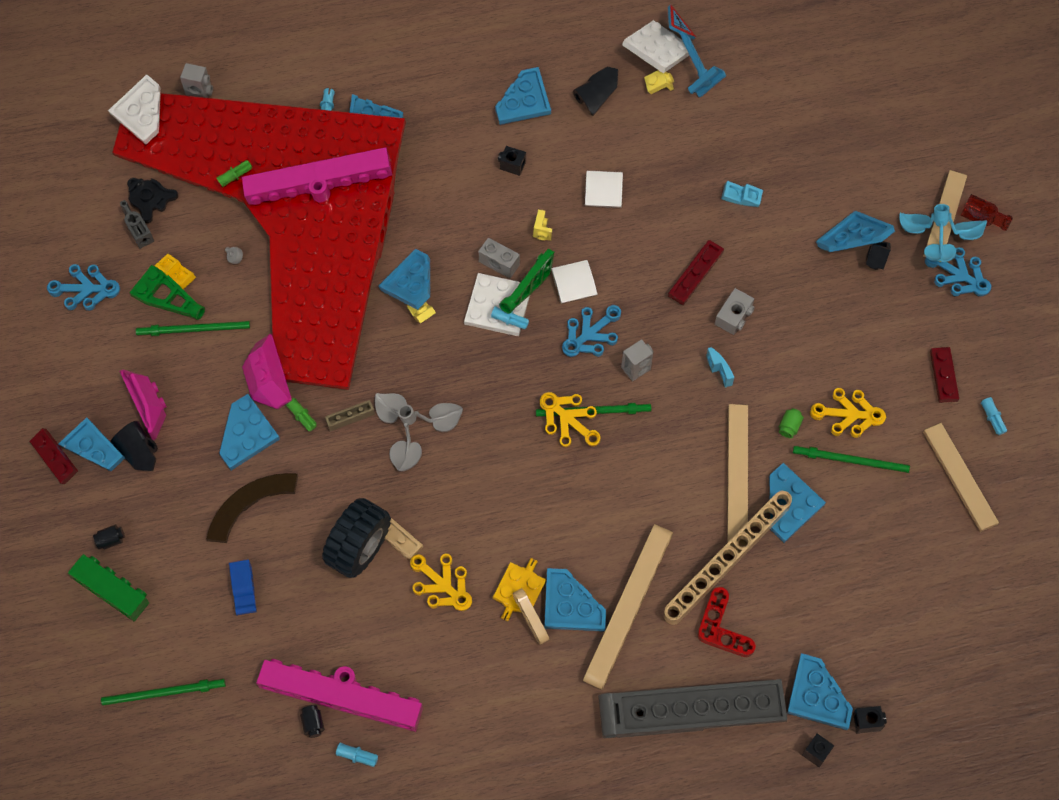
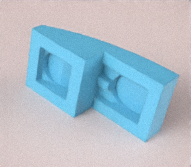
M727 181L724 185L721 199L735 204L759 207L763 190L749 184L742 187Z
M712 347L708 348L706 357L712 373L719 371L725 387L732 386L734 375L729 365Z

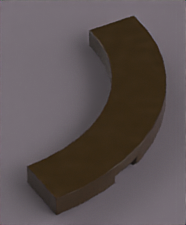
M283 473L266 476L252 481L237 490L217 511L209 527L206 540L209 542L227 543L231 529L237 521L236 519L243 511L257 503L258 500L267 496L295 494L298 474Z

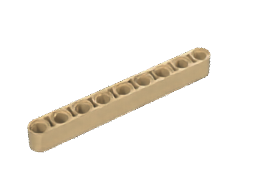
M777 492L667 604L664 611V619L667 623L671 625L678 624L789 510L792 502V497L788 492ZM784 499L787 504L780 505L777 500ZM771 513L774 518L767 519L764 517V514ZM757 526L760 532L753 533L750 528ZM744 540L747 546L740 547L737 541ZM730 554L734 559L726 561L723 555ZM711 568H717L720 571V573L718 575H713L710 573L709 570ZM697 582H704L706 588L699 589L695 584ZM690 596L693 601L691 603H684L682 597ZM676 610L679 615L672 618L668 615V612Z
M654 524L583 682L601 690L603 689L673 534L672 531Z

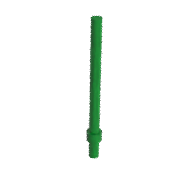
M250 321L175 326L151 325V327L136 328V335L160 336V334L250 329Z
M628 403V405L593 406L596 408L597 414L651 412V404L636 405V403ZM570 407V408H563V409H564V410L585 409V408H587V407ZM536 409V417L546 416L545 410ZM592 409L588 410L587 414L595 413Z
M811 446L809 448L793 447L794 454L806 455L812 459L818 457L909 473L910 465L828 452Z
M205 679L200 680L199 683L101 697V704L103 706L201 691V693L209 692L210 689L226 687L225 679L212 681Z

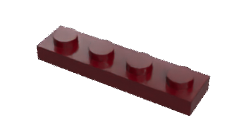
M708 240L670 290L668 297L684 306L723 254L724 248Z

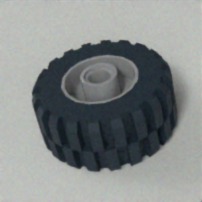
M366 498L356 499L354 503H351L343 511L341 517L338 518L335 526L331 529V533L327 537L323 548L322 559L324 563L348 578H355L357 575H360L368 567V564L372 562L385 540L391 524L389 513Z

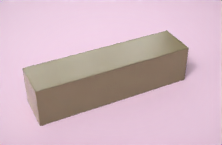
M368 400L325 416V420L331 432L373 416L375 412L371 401Z

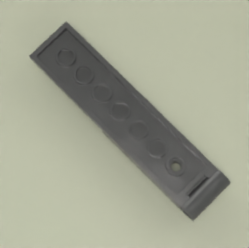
M782 679L605 693L598 696L603 738L703 731L707 728L787 722ZM636 712H642L643 716H637Z

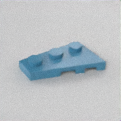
M87 417L58 444L109 471H112L125 459L119 450Z

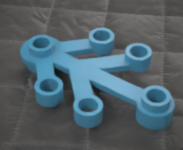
M956 248V252L961 253V255L956 254L954 258L958 268L948 262L932 261L925 257L924 261L928 267L935 268L939 266L953 274L952 276L938 274L934 280L935 285L938 287L956 283L953 284L950 290L953 296L974 292L978 296H984L990 292L991 284L987 279L983 278L980 270V258L972 257L970 259L969 267L973 269L974 277L968 274L963 258L965 255L963 248ZM964 281H965L966 283H968V284H970V285L962 286V285L958 284L957 282H964Z
M73 264L69 267V272L71 276L76 277L82 284H61L59 281L53 280L48 283L47 290L53 297H58L63 292H80L73 298H66L64 301L65 307L68 310H74L77 304L83 301L84 308L90 311L104 298L116 297L119 294L120 286L115 280H107L100 273L97 265H90L87 269L89 275L95 277L101 285L93 284L82 273L79 265ZM93 292H99L93 298H86ZM92 302L90 306H86L87 303Z
M616 305L609 306L606 310V316L590 327L593 311L589 307L583 308L581 312L583 318L582 335L576 339V330L579 327V322L575 318L569 319L567 323L569 337L562 345L563 353L569 357H574L580 352L593 353L597 357L602 356L604 353L603 345L595 344L593 346L584 345L583 343L586 341L607 342L609 345H615L618 341L616 333L601 334L597 332L611 321H618L621 317V309ZM614 313V314H616L617 316L612 317V316H610V314ZM571 323H575L576 326L573 327V326H570V324H571ZM614 337L615 340L611 341L609 340V338ZM572 346V347H574L575 349H574V350H569L568 348ZM600 348L601 351L596 352L595 349Z

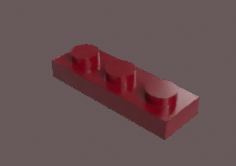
M950 347L931 348L930 355L939 403L958 402L959 393Z
M42 428L29 441L61 484H66L78 472L77 468L47 429Z

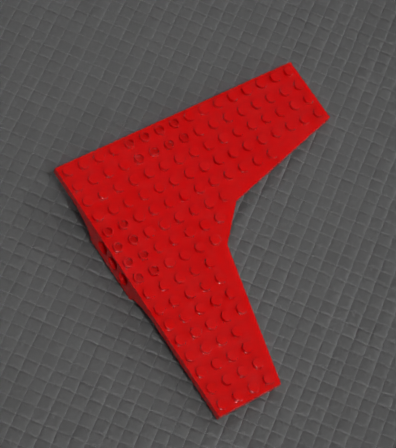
M160 93L159 133L147 144H144L120 123L112 153L116 157L142 164L147 168L156 169L160 173H167L179 180L205 187L212 192H219L226 197H232L244 203L270 238L272 335L286 382L349 390L370 288L378 260L382 255L395 194V176L406 124L405 118ZM381 148H387L390 157L392 176L384 179H372L364 183H352L349 186L334 187L330 189V197L324 202H317L311 194L304 193L295 197H284L276 201L269 200L257 205H249L244 196L242 181L244 176ZM246 160L250 162L252 169L239 176V180L236 179L224 187L221 186L216 177L230 170V167L233 169Z

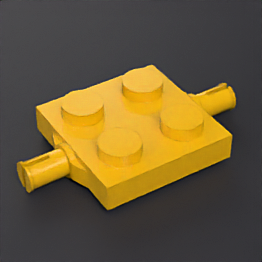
M530 558L526 568L510 562L493 596L494 600L506 607L501 616L503 620L507 613L505 621H509L513 611L522 613L512 594L521 588L525 591L532 606H534L546 582V579L533 572L538 563L537 560L533 562V558Z

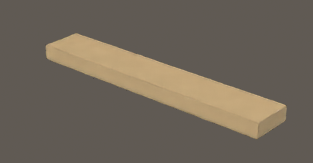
M950 170L939 204L949 206V213L952 214L951 218L954 222L967 175ZM933 222L926 247L931 244L939 245L940 227L935 222ZM950 222L943 226V245L947 244L952 229Z
M942 423L925 429L923 432L978 530L982 532L998 525L999 522Z

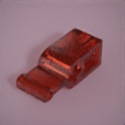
M972 194L961 213L962 217L971 221L987 220L986 226L994 224L1001 227L1004 231H1007L1013 219L1010 215L998 212L997 206Z

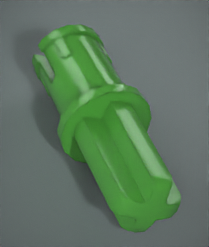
M246 160L233 169L230 167V170L216 178L221 186L224 187L236 179L239 180L238 177L251 170L252 165Z
M292 398V401L286 404V407L295 415V419L300 421L308 431H312L317 427L316 422L308 414L309 411L306 408L304 409L296 398Z

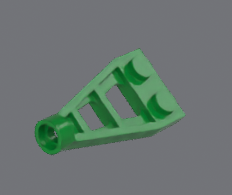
M548 248L544 254L541 253L538 256L536 263L512 295L505 297L499 303L502 311L510 314L551 274L554 251Z
M153 265L149 267L129 292L133 298L146 305L193 317L196 320L201 319L205 313L204 306L195 302L169 275H166ZM162 284L171 290L166 299H159L153 296ZM177 295L186 300L181 307L171 304Z

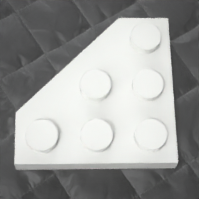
M146 75L108 110L115 119L144 144H147L159 133L161 88L158 83Z

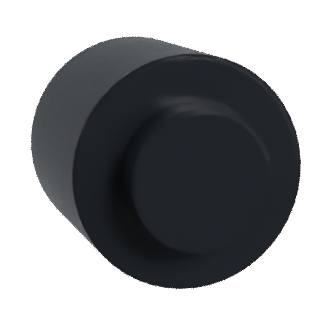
M115 524L97 531L93 538L97 548L105 550L123 543L125 534L122 527H118Z
M317 705L302 708L300 717L304 735H309V738L321 736V732L325 730L321 710L318 709Z

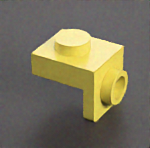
M657 70L644 77L650 94L665 87L670 91L674 89L672 84L674 79L671 73L665 72L663 74Z

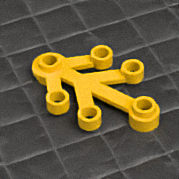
M836 388L832 396L845 409L827 408L823 404L816 403L810 410V415L815 420H822L825 416L845 417L842 422L833 424L831 433L834 436H840L843 430L857 419H865V421L860 425L852 427L850 434L854 438L861 437L862 433L871 425L880 426L886 420L884 410L872 407L865 400L864 393L861 390L853 392L852 400L855 403H859L865 411H859L845 397V391L842 388ZM839 392L842 394V396L839 397L836 395V393ZM858 394L861 396V398L858 399L855 397V395ZM816 408H820L822 412H817ZM873 414H878L880 417L876 418ZM838 427L841 431L837 432L834 428ZM857 429L860 433L856 434L853 430Z
M547 392L541 396L540 406L546 411L547 425L545 430L547 434L554 435L557 432V426L554 424V412L560 416V444L562 447H569L572 442L569 436L568 423L585 437L587 445L595 447L600 443L601 437L599 432L596 430L589 431L574 418H595L597 415L595 407L589 406L585 409L564 410L560 406L564 404H572L575 407L582 404V397L579 394L557 397L556 394ZM578 397L580 401L579 403H574L573 399ZM551 399L553 403L552 405H547L546 401ZM590 409L594 410L595 412L591 416L587 414L588 410ZM549 426L555 427L553 432H549L547 429ZM595 436L597 440L590 442L589 438ZM568 438L569 443L563 444L562 440Z
M418 554L411 558L410 565L412 570L423 572L436 583L424 585L421 582H416L413 585L415 595L446 592L450 596L449 598H438L436 595L429 596L427 603L430 608L454 606L458 611H465L471 607L472 597L466 592L465 578L467 577V570L464 567L460 566L455 569V577L458 579V591L451 586V555L443 554L440 558L441 565L443 566V578L426 564L424 556ZM449 558L450 561L448 563H444L443 559ZM417 559H420L422 561L421 564L418 565L414 562ZM458 571L465 572L463 576L457 574ZM417 586H421L423 588L420 592H417L415 590ZM459 598L466 599L464 603L458 602ZM436 599L437 603L432 605L430 601Z

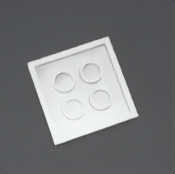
M654 20L624 39L622 44L663 74L689 56L682 39Z
M478 273L464 325L519 336L521 328L512 324L506 325L503 321L491 318L494 307L500 308L499 303L505 297L511 296L521 282ZM530 296L513 310V314L521 317L525 316Z

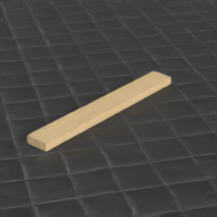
M729 404L727 543L748 523V405ZM744 540L737 541L738 546H747Z

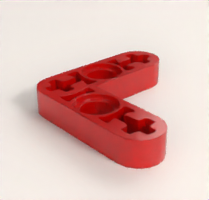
M717 587L711 593L698 631V638L701 642L741 657H750L753 655L756 647L753 639L719 627L729 600V593L725 588ZM722 593V597L725 599H721L719 606L715 605L717 597L714 595ZM712 610L717 611L719 618L717 620L710 619L708 612ZM708 624L712 625L711 635L706 638L703 632L707 630ZM725 635L730 636L732 644L724 645L721 642V637ZM736 639H738V644L745 645V643H748L749 648L751 649H748L747 652L743 651V647L740 645H737L736 649L733 647L736 643Z

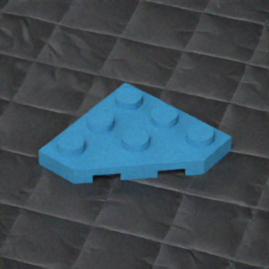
M539 67L521 70L516 81L510 85L505 92V96L497 103L495 110L499 125L551 114L550 104Z
M854 211L819 238L816 243L819 248L828 252H834L882 242L894 233L895 230L891 224Z
M415 249L379 285L380 290L418 310L430 298L429 256Z
M249 394L232 403L219 453L231 471L280 440L276 431Z
M784 463L770 474L769 500L779 491H786L792 497L789 510L770 529L785 543L824 507L826 502ZM784 499L777 500L780 505L787 504Z
M547 568L544 628L605 631L606 609L592 597L590 592L567 569Z
M801 653L787 714L848 730L853 711L852 706L846 701L840 687L825 668L822 659Z

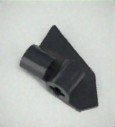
M607 66L593 74L588 82L573 90L577 102L580 104L584 102L592 116L595 115L616 90L618 85V69Z
M138 421L127 424L111 439V443L135 470L153 471L156 463L154 453L158 450L156 443L146 436Z

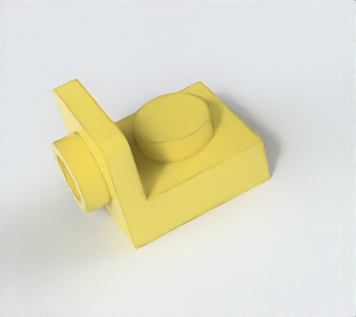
M538 209L533 237L542 241H551L552 229L547 228L548 218H545L546 211Z
M427 302L418 310L407 305L412 316L419 323H422L436 313Z

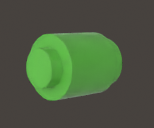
M794 408L786 410L779 425V433L786 438H793L804 419L801 415L802 413Z

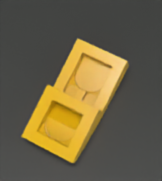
M169 254L165 255L154 265L163 273L169 275L182 289L186 288L196 278L194 273L183 267L179 260Z

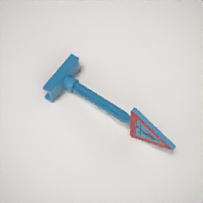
M670 4L668 6L669 28L681 35L682 41L698 71L699 79L690 85L688 89L691 94L696 92L698 97H702L725 78L726 74L724 70L715 66L709 70L704 68L691 41L696 36Z

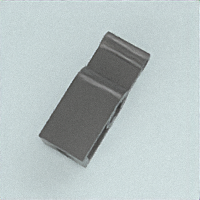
M126 200L121 201L120 205L126 215L125 223L139 249L153 243L152 234L141 215L136 211L131 212Z

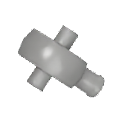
M225 248L228 262L231 264L241 262L243 252L240 248Z

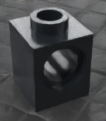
M506 146L504 151H501L498 156L500 170L520 176L526 164V152Z
M882 241L870 244L866 255V265L875 270H884L891 251V243Z
M881 706L856 708L853 712L856 734L881 731L885 727L884 724L887 723L886 714L882 712ZM866 716H872L875 719V723H869L866 720Z
M817 733L802 756L817 767H820L835 745Z

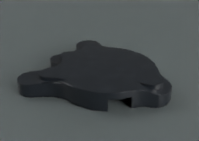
M130 178L127 182L130 204L141 213L145 223L152 222L154 210L157 209L162 212L166 209L169 201L178 198L176 190L164 188L160 182L152 178L145 181L143 179Z

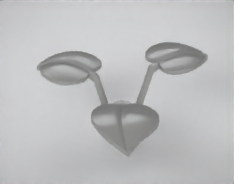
M376 393L375 408L379 418L383 422L391 424L400 417L405 427L407 442H396L392 445L389 453L391 462L398 471L411 469L421 458V446L417 442L411 443L409 425L416 421V417L429 423L433 422V427L437 431L448 432L455 428L463 412V408L457 404L441 403L430 409L429 415L431 419L418 411L414 412L413 408L407 405L405 398L400 394Z

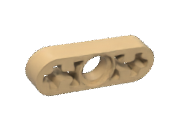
M521 588L513 592V597L537 642L541 645L548 641L549 636L525 591Z

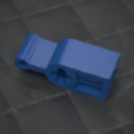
M249 559L229 563L236 615L257 612L252 565Z

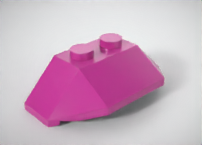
M269 334L254 345L242 368L252 400L279 409L292 401L273 336Z
M122 369L119 372L151 439L155 440L166 418L164 408L167 406L163 398H158L156 395L159 390L155 381L151 383L148 376Z

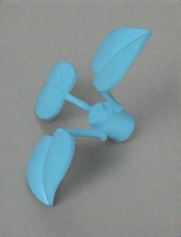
M946 204L936 205L931 218L927 215L904 214L901 212L899 216L902 228L909 233H923L926 228L931 227L933 221L940 227L939 245H928L924 249V255L932 261L941 262L951 261L956 256L954 245H943V226L950 222L954 234H959V237L962 239L974 240L983 235L987 220L961 222L954 225L951 218L952 214L949 213V206Z

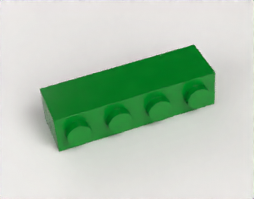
M83 554L69 570L68 574L70 577L135 622L149 604L146 598L147 594L140 588L136 590L132 588L131 583L124 577H121V579L116 577V573L108 566L104 569L99 565L100 561L95 557H87Z

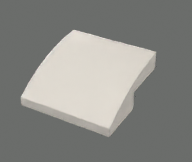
M587 171L585 206L621 208L623 172Z
M587 260L551 268L561 304L598 295Z

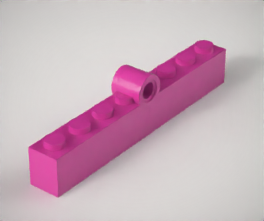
M381 148L244 176L242 181L244 196L249 205H257L269 200L276 201L284 197H295L304 193L311 194L317 202H324L328 200L330 189L334 187L349 186L357 182L364 183L377 178L384 179L392 176V169L387 148Z
M271 659V661L264 660L256 682L261 689L416 732L423 710L422 703H419L420 700L413 697H408V699L401 698L399 694L390 691L388 694L380 692L379 688L373 686L368 688L361 687V684L356 680L354 671L350 667H340L334 675L326 677L316 670L304 671L298 665H282L283 662L276 659ZM343 677H349L348 681H341Z

